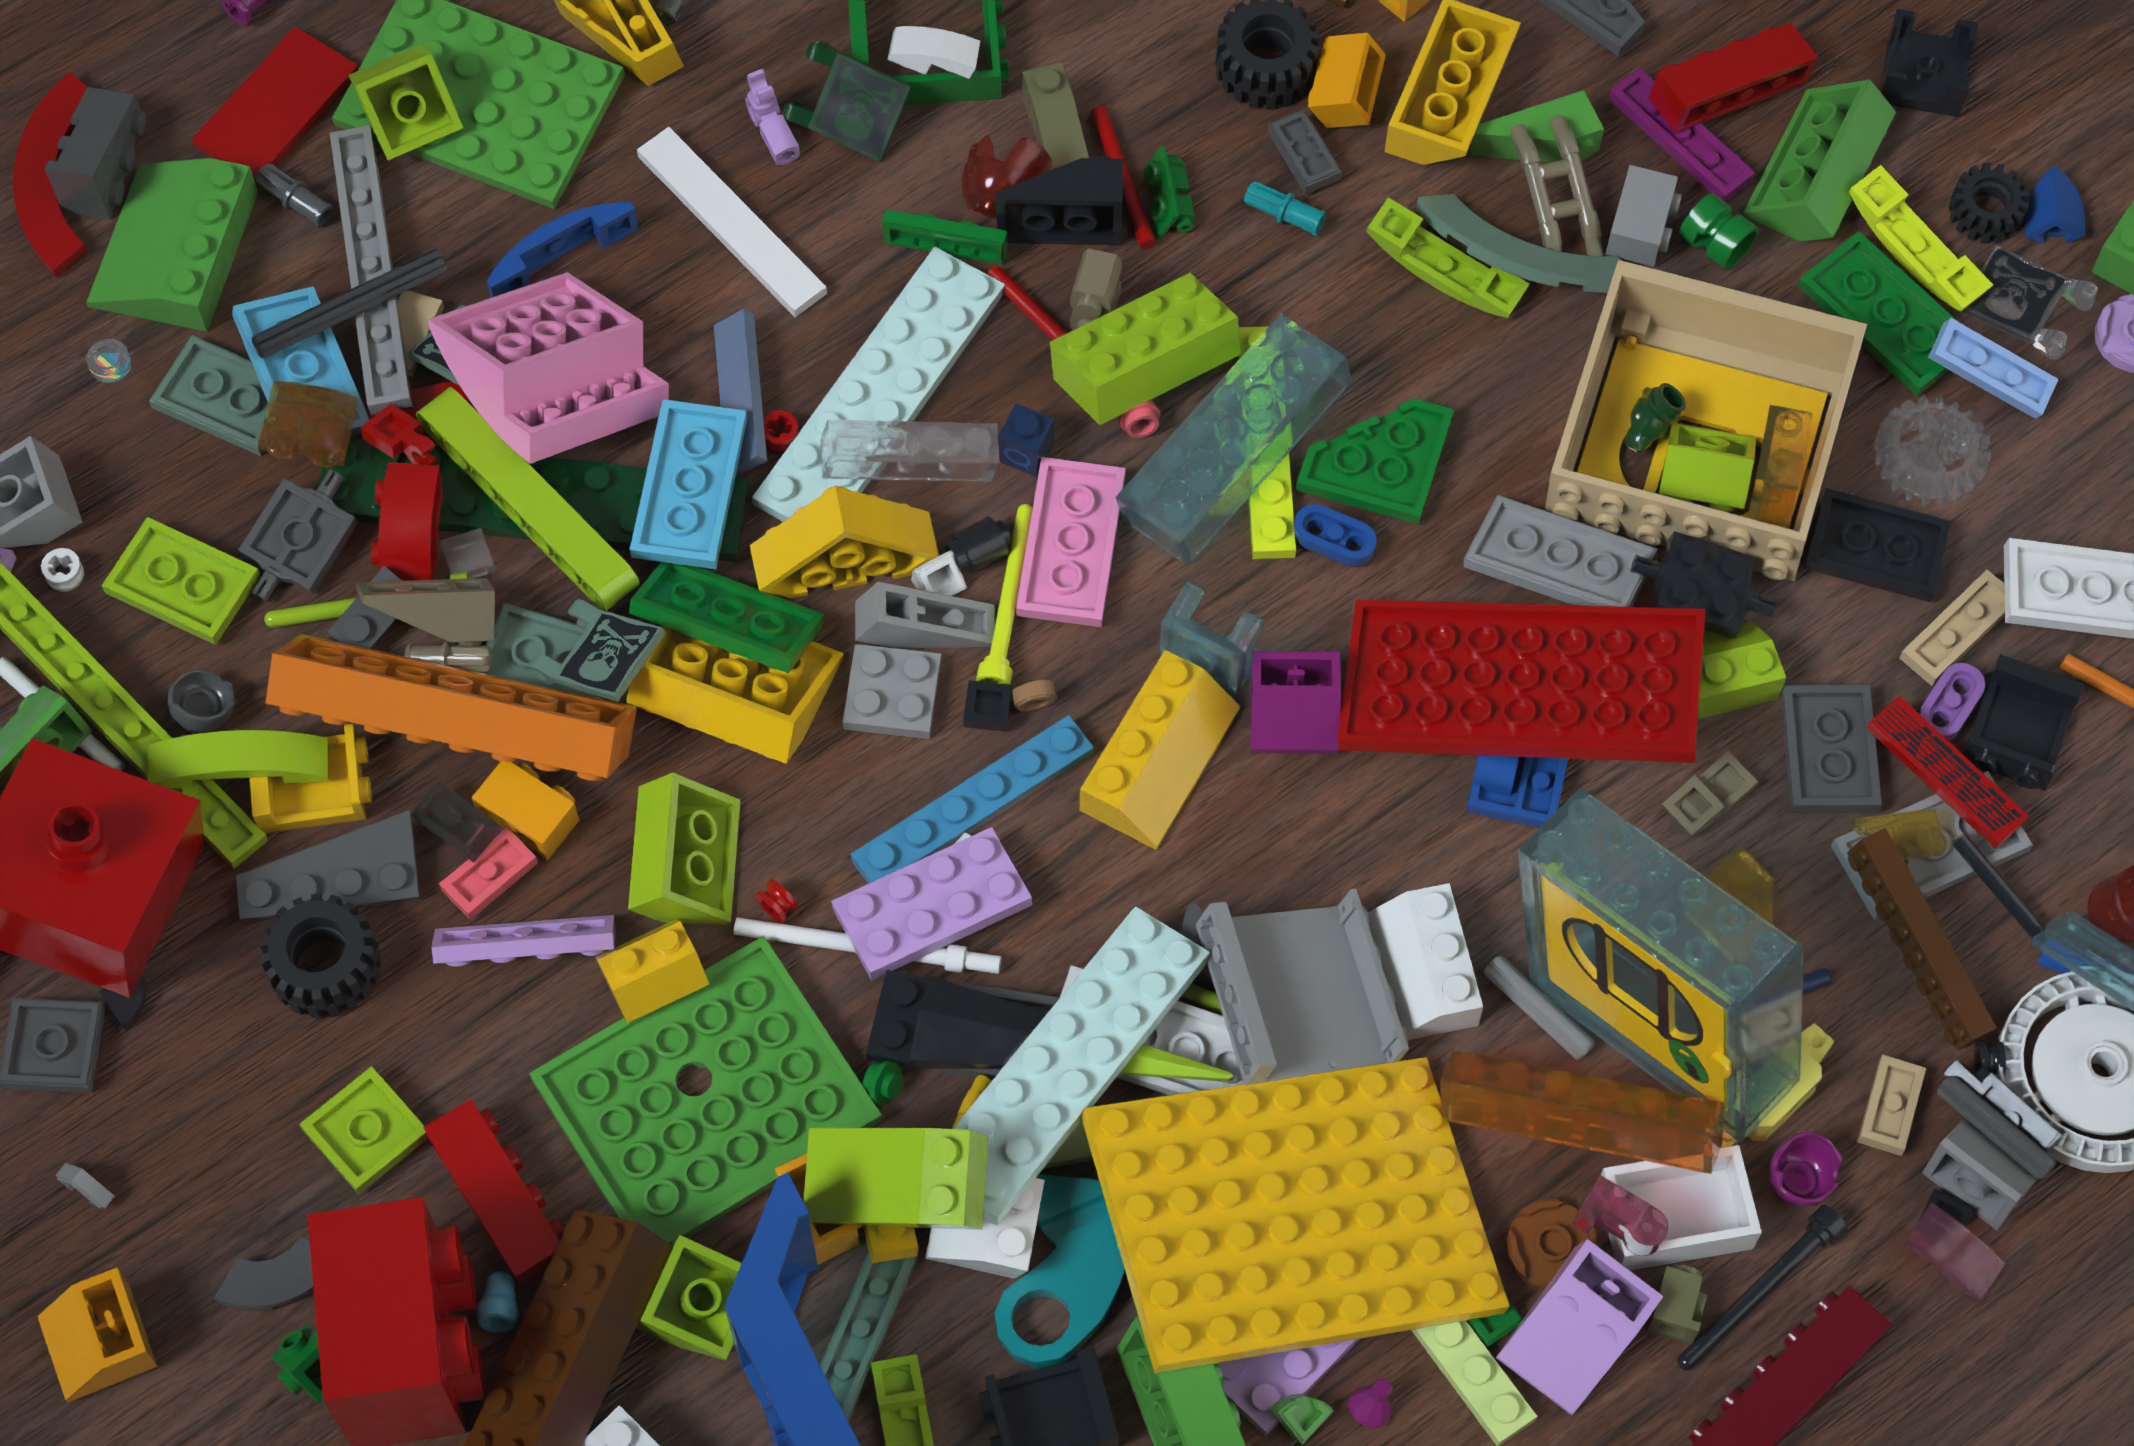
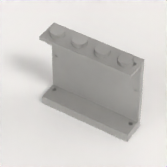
M1350 889L1340 904L1334 907L1231 917L1227 902L1210 903L1195 924L1202 947L1210 952L1207 959L1208 968L1244 1084L1251 1085L1303 1077L1310 1074L1399 1062L1409 1050L1408 1034L1406 1028L1400 1023L1395 1008V994L1391 985L1387 983L1382 968V954L1380 948L1374 944L1369 928L1368 911L1361 904L1357 889Z

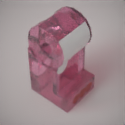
M1601 1175L1572 1224L1573 1227L1587 1235L1592 1227L1596 1225L1621 1239L1626 1249L1638 1256H1649L1655 1253L1662 1245L1669 1230L1668 1221L1660 1210Z

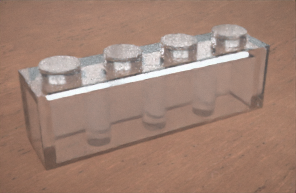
M827 420L820 438L822 479L990 482L999 465L997 423Z

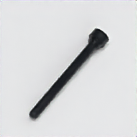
M1822 1204L1808 1217L1809 1224L1805 1227L1806 1233L1678 1356V1366L1684 1371L1692 1370L1819 1246L1826 1247L1829 1243L1835 1245L1848 1232V1227L1844 1220L1827 1205Z

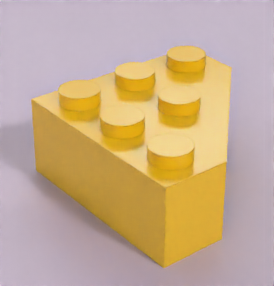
M834 486L826 489L820 497L807 506L796 510L794 515L780 525L767 530L764 536L750 545L759 591L790 599L807 596L808 587L817 588L832 583L833 590L865 585L867 584L866 576H881L891 572L893 579L911 576L914 569L939 556L929 511L914 508L905 503L881 499L876 495L852 491L843 486Z

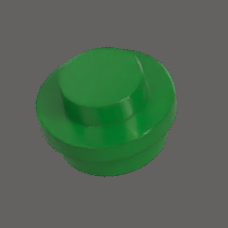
M890 1060L874 1062L866 1071L863 1080L864 1089L872 1101L880 1106L888 1105L892 1100L896 1099L900 1095L904 1084L899 1064Z

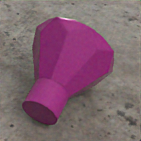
M1380 1378L1375 1381L1373 1386H1362L1352 1392L1347 1406L1356 1422L1371 1429L1387 1425L1392 1414L1389 1398L1392 1392V1385L1388 1380Z

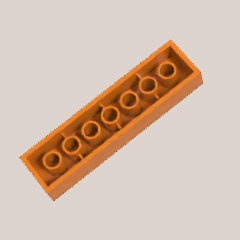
M304 634L298 635L272 653L265 704L279 706V711L288 715L301 716L311 713L322 716L321 720L329 724L345 725L348 722L364 725V730L370 733L388 734L390 731L407 734L406 739L412 742L431 743L433 740L448 743L451 750L463 753H472L475 750L492 753L491 757L493 759L503 762H516L518 759L534 762V767L540 770L559 771L560 768L576 771L579 778L590 781H600L603 778H608L629 757L637 709L636 706Z

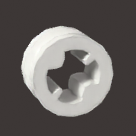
M67 548L54 549L47 553L42 560V574L52 589L60 592L71 591L83 581L84 568L74 551ZM61 565L64 568L69 567L71 571L64 575L61 572L56 573L55 568Z

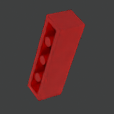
M1792 23L1777 28L1769 27L1753 37L1745 40L1737 39L1730 42L1726 47L1712 52H1701L1688 61L1677 65L1669 64L1663 67L1655 77L1656 80L1648 98L1672 130L1677 133L1807 84L1818 56Z
M472 1099L423 1128L436 1154L510 1274L515 1279L518 1287L522 1290L544 1276L545 1270L550 1264L564 1234V1230L557 1219L548 1223L540 1210L546 1206L545 1200L533 1181L525 1186L517 1172L523 1169V1166L513 1148L508 1145L502 1149L494 1135L501 1131L489 1110L485 1108L479 1112Z

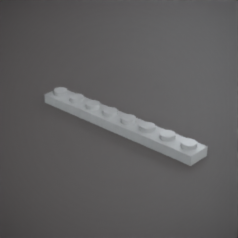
M370 125L330 132L351 289L393 269L375 142ZM396 295L355 315L367 406L371 415L378 414L389 404H393L399 409L413 407Z

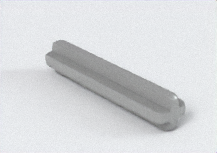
M1497 956L1490 961L1484 970L1485 976L1570 1055L1580 1060L1590 1053L1595 1045L1594 1040L1506 958Z

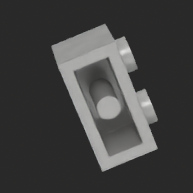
M1629 165L1605 255H1618L1620 259L1654 267L1658 251L1667 252L1673 229L1665 227L1667 217L1676 219L1682 195L1674 193L1678 179L1677 176Z

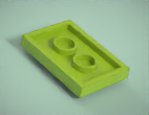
M147 517L101 586L106 594L217 645L261 575L258 568Z

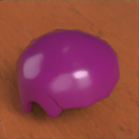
M1816 1132L1796 1133L1781 1143L1774 1152L1770 1161V1183L1774 1186L1775 1192L1786 1202L1798 1207L1817 1206L1838 1187L1837 1177L1838 1169L1842 1163L1841 1155L1830 1139Z

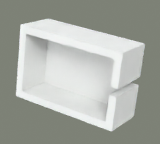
M1739 1145L1603 1168L1597 1183L1606 1224H1612L1608 1234L1614 1259L1629 1271L1752 1250L1762 1233ZM1619 1225L1627 1228L1632 1238L1638 1243L1646 1246L1654 1245L1649 1255L1640 1256L1632 1253L1627 1247L1625 1232L1619 1228Z

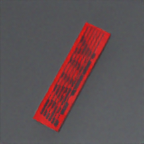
M1898 696L1868 723L1866 729L1994 849H1997L2026 823L2029 815L1901 696Z

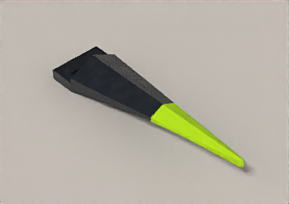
M886 970L866 1050V1060L876 1062L890 1060L898 1063L900 1067L909 1069H1002L1047 1013L930 976L929 979ZM1142 1044L1119 1073L1123 1075L1230 1082L1234 1079V1075L1231 1072Z

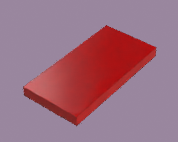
M294 27L191 139L193 146L212 159L250 166L255 184L258 187L256 177L260 168L267 164H272L276 167L351 84L348 75L357 72L359 66L312 36Z

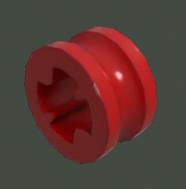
M772 411L763 418L766 449L773 453H785L799 433L798 423L793 414L787 411ZM781 426L787 428V433H781L779 438L773 437L772 430L778 431Z
M771 879L766 883L767 890L765 892L758 891L754 897L760 907L773 920L782 924L787 920L786 913L788 911L795 912L798 909V904L780 883Z

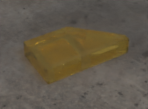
M1936 809L1855 818L1852 824L1853 831L1859 835L1863 833L1867 837L1886 828L1903 860L1942 856L1945 851Z

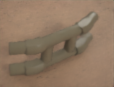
M1557 115L1549 121L1562 160L1542 165L1539 164L1540 159L1536 146L1530 138L1526 126L1523 124L1514 126L1510 130V134L1515 143L1521 166L1524 168L1540 225L1539 230L1543 247L1562 252V240L1557 220L1579 214L1578 219L1582 237L1585 241L1587 256H1603L1597 211L1594 209L1579 156L1578 144L1565 116ZM1568 175L1574 199L1551 204L1545 180Z

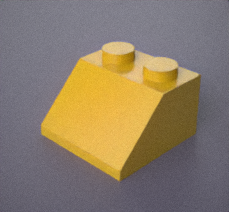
M678 919L670 921L595 957L627 1023L710 985L697 952L681 921Z

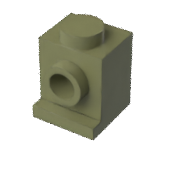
M1676 1265L1674 1268L1666 1266L1657 1290L1663 1298L1651 1313L1647 1331L1689 1344L1695 1340L1701 1325L1697 1321L1701 1319L1707 1294L1699 1292L1703 1278L1699 1270L1685 1265Z

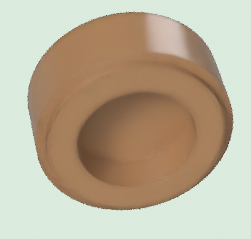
M1051 680L1028 682L1016 687L1011 692L1015 709L1022 712L1046 708L1057 700L1054 682Z

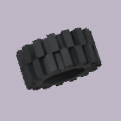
M1983 163L1981 171L1977 165L1970 167L1968 173L1964 171L1956 183L1949 203V211H1952L1950 215L1951 222L1958 221L1956 229L1960 234L1967 229L1969 231L1968 239L1973 241L1975 236L1979 235L1981 236L1980 243L1988 244L1990 237H1993L1996 244L2002 242L2004 235L2009 239L2014 235L2015 230L2018 231L2029 206L2028 199L2030 194L2029 190H2024L2026 183L2023 178L2015 182L2017 172L2011 169L2007 175L2003 173L2004 165L1998 164L1996 170H1991V163ZM1977 195L1993 196L2002 202L2004 210L2001 212L1985 211L1975 204L1974 197Z

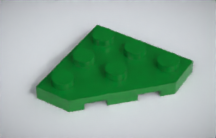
M1413 398L1400 404L1398 409L1380 418L1377 415L1346 429V433L1328 442L1322 440L1309 446L1297 480L1296 491L1419 525L1453 419L1454 409Z

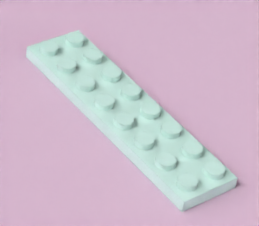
M934 246L752 497L753 506L784 522L794 515L796 510L807 506L820 497L828 488L843 486L849 490L862 493L1004 295L1003 289L1005 284Z
M1136 906L1132 909L953 1128L969 1129L989 1135L983 1213L985 1219L998 1226L1082 1121L1081 1116L1084 1109L1094 1106L1206 966L1210 955L1209 951Z

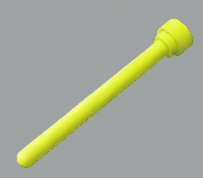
M1022 504L1017 509L990 655L986 656L984 661L979 664L976 681L1011 684L1013 670L1010 667L1009 660L1006 658L1033 510L1029 504Z

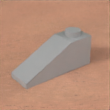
M877 582L855 601V641L892 648L991 647L995 629L994 604L884 582Z

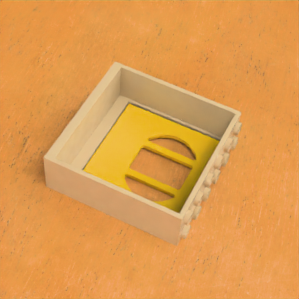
M1618 260L1551 470L1545 511L1612 534H1621L1635 538L1640 543L1648 546L1661 545L1667 547L1669 537L1676 531L1755 557L1753 570L1761 572L1770 579L1794 581L1867 324ZM1614 340H1617L1618 343L1598 403V407L1593 419V423L1588 435V439L1583 451L1578 471L1574 472L1576 461L1582 446V442L1603 379V375L1608 363ZM1663 383H1668L1682 394L1686 407L1681 412L1680 417L1673 423L1685 420L1730 433L1756 437V444L1766 456L1771 474L1769 489L1756 507L1739 516L1727 513L1726 511L1656 494L1664 468L1671 427L1666 435L1658 439L1643 490L1629 486L1621 471L1619 454L1627 431L1631 426V411L1639 397H1642V391L1646 387L1652 389L1659 387ZM1831 396L1811 469H1808L1807 464L1826 398ZM1800 493L1803 494L1794 528L1791 530L1789 527Z

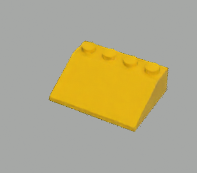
M660 626L666 633L629 685L626 703L787 764L804 740L843 660L844 653L812 641L788 674L780 670L771 669L762 663L738 654L729 653L725 649L704 641L692 639L675 630Z

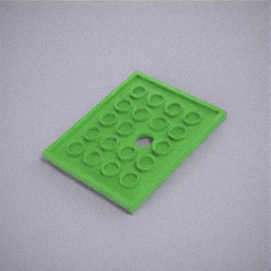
M764 935L705 969L704 972L710 985L632 1022L627 1023L625 1018H622L529 1073L533 1084L616 1217L639 1222L670 1245L679 1235L690 1238L771 1189L776 1181L775 1168L807 1153L809 1128H872L882 1122V1114ZM691 1065H695L698 1068H706L712 1075L710 1088L699 1096L685 1095L677 1087L679 1073Z

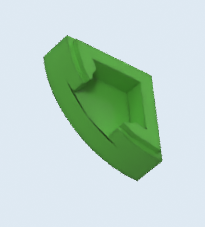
M1304 1394L1287 1396L1269 1408L1292 1439L1300 1444H1304L1334 1411L1325 1402Z

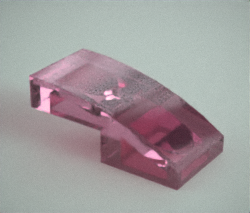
M1932 1203L1904 1243V1245L1942 1269L1943 1272L1940 1275L1942 1278L1979 1302L2005 1265V1262L1975 1234Z

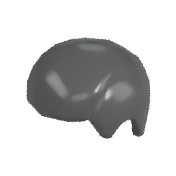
M201 669L182 673L170 686L168 693V707L172 718L184 729L197 733H208L220 729L228 722L236 703L233 686L230 681L223 680L214 672Z

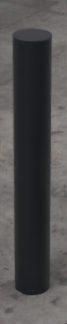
M1963 833L1951 843L2038 947L2044 945L2046 941L2052 938L2053 935L1966 833Z

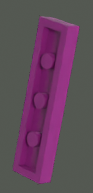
M1638 68L1610 90L1609 100L1709 192L1715 193L1727 202L1753 181L1755 172L1704 125L1698 124L1677 133L1672 130L1648 98L1655 81L1641 68Z

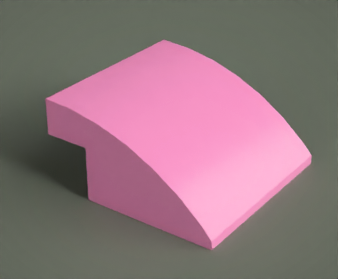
M568 272L428 319V326L432 336L463 392L493 431L512 450L530 464L656 418L660 413L662 399L669 400V383L643 366V321Z

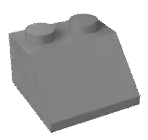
M29 436L0 454V548L48 544L82 523L61 458L57 453L32 436Z
M1964 1119L1943 1139L1922 1174L1952 1197L1976 1209L1975 1214L1995 1230L1999 1229L2037 1179L1973 1124H1969Z

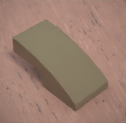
M1728 750L1699 777L1694 775L1665 800L1662 806L1691 837H1694L1746 798L1759 786V782Z

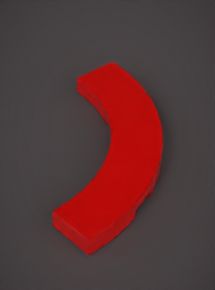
M68 72L52 87L31 115L22 133L13 168V194L21 226L36 255L56 278L88 252L85 244L67 224L44 169L49 160L57 161L60 157L62 149H58V142L61 136H71L76 126L71 124V117L87 89V86L71 72Z

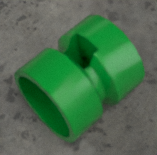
M1710 193L1697 203L1688 214L1680 228L1679 235L1697 250L1706 248L1707 258L1722 270L1727 271L1734 267L1748 252L1758 236L1759 229L1741 214L1732 216V207L1715 193Z

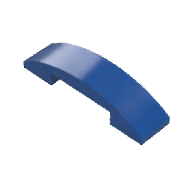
M615 202L590 206L558 217L536 229L516 244L492 271L487 280L490 297L492 298L531 285L530 273L593 238H596L601 247L605 249L636 232L639 228L635 207L631 202Z

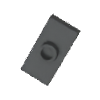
M1305 109L1268 124V134L1305 195L1342 179L1341 168Z

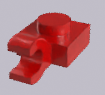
M389 404L361 427L362 438L393 459L404 452L412 464L435 465L437 463V459L429 454L435 448V443L428 437L423 436L422 423L393 404Z

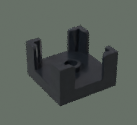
M1897 9L1887 38L1880 86L1881 94L1891 106L1959 117L1969 91L1971 75L1967 74L1969 57L1976 40L1978 23L1958 20L1951 38L1912 31L1916 13Z

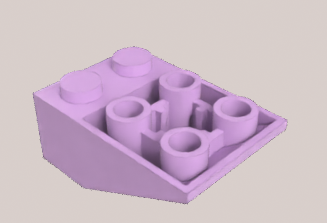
M1586 1239L1574 1247L1496 1358L1567 1413L1573 1415L1637 1335L1663 1296L1590 1240Z

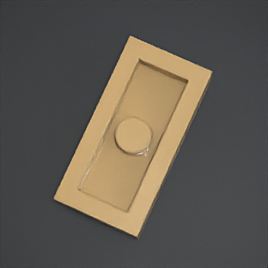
M1881 1055L1860 1128L1858 1143L1902 1156L1906 1148L1926 1071L1925 1067Z

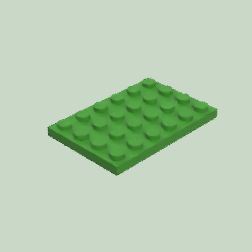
M396 0L358 71L424 43L432 53L463 125V129L407 153L555 209L625 76L623 67L446 0ZM352 83L332 117L335 126L345 130L370 125ZM372 129L374 141L378 142V139Z

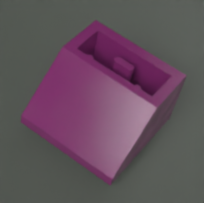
M1252 651L1250 667L1251 753L1338 754L1337 736L1341 704L1340 652Z

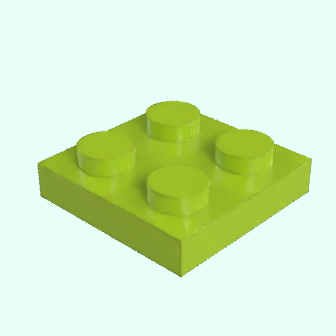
M372 1066L299 1124L302 1131L358 1195L428 1139L421 1121Z

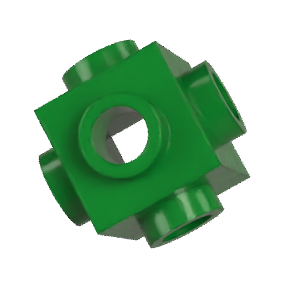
M304 1324L299 1330L292 1331L281 1341L279 1349L271 1356V1359L282 1369L276 1377L295 1396L303 1391L320 1404L323 1401L318 1337L316 1331Z

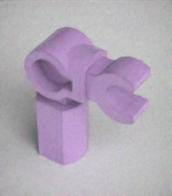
M760 69L748 74L747 80L751 90L747 94L745 102L754 125L760 127V134L776 165L788 164L800 156L799 145L784 116L780 113L777 98L772 86L767 85L764 70Z

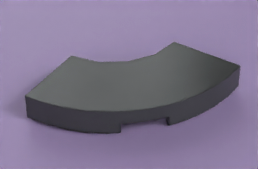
M300 1236L288 1251L274 1259L254 1262L237 1257L215 1295V1301L221 1305L238 1310L267 1311L273 1310V1307L288 1304L299 1298L302 1300L310 1296L314 1291L309 1240Z

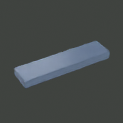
M742 309L714 325L720 406L747 411L748 419L736 477L767 461L754 313L746 309Z

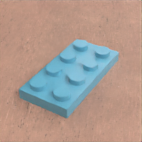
M314 286L234 305L232 310V316L289 453L327 444L344 436L354 437L361 435V427L369 421L367 412L331 327L266 358H261L253 347L251 338L254 335L321 304Z
M662 399L630 545L631 558L710 569L717 568L748 419L746 410Z

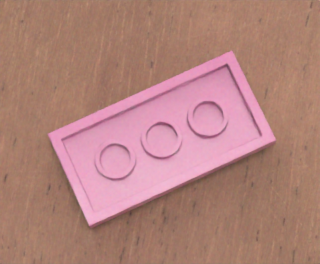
M1041 457L1016 605V616L1102 627L1126 468Z

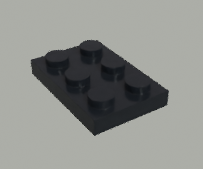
M1826 488L1804 569L1931 602L1935 593L1952 521Z

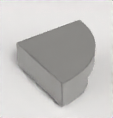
M65 1163L55 1175L57 1180L71 1191L76 1189L89 1200L90 1204L100 1209L101 1207L105 1209L115 1197L80 1167Z

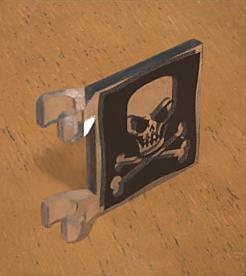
M1996 245L1980 270L1993 286L1965 308L1962 313L2032 344L2043 355L2052 360H2059L2065 352L2068 337L2061 331L2043 328L2062 297H2065L2076 308L2082 311H2089L2095 303L2098 287L2089 281L2072 280Z

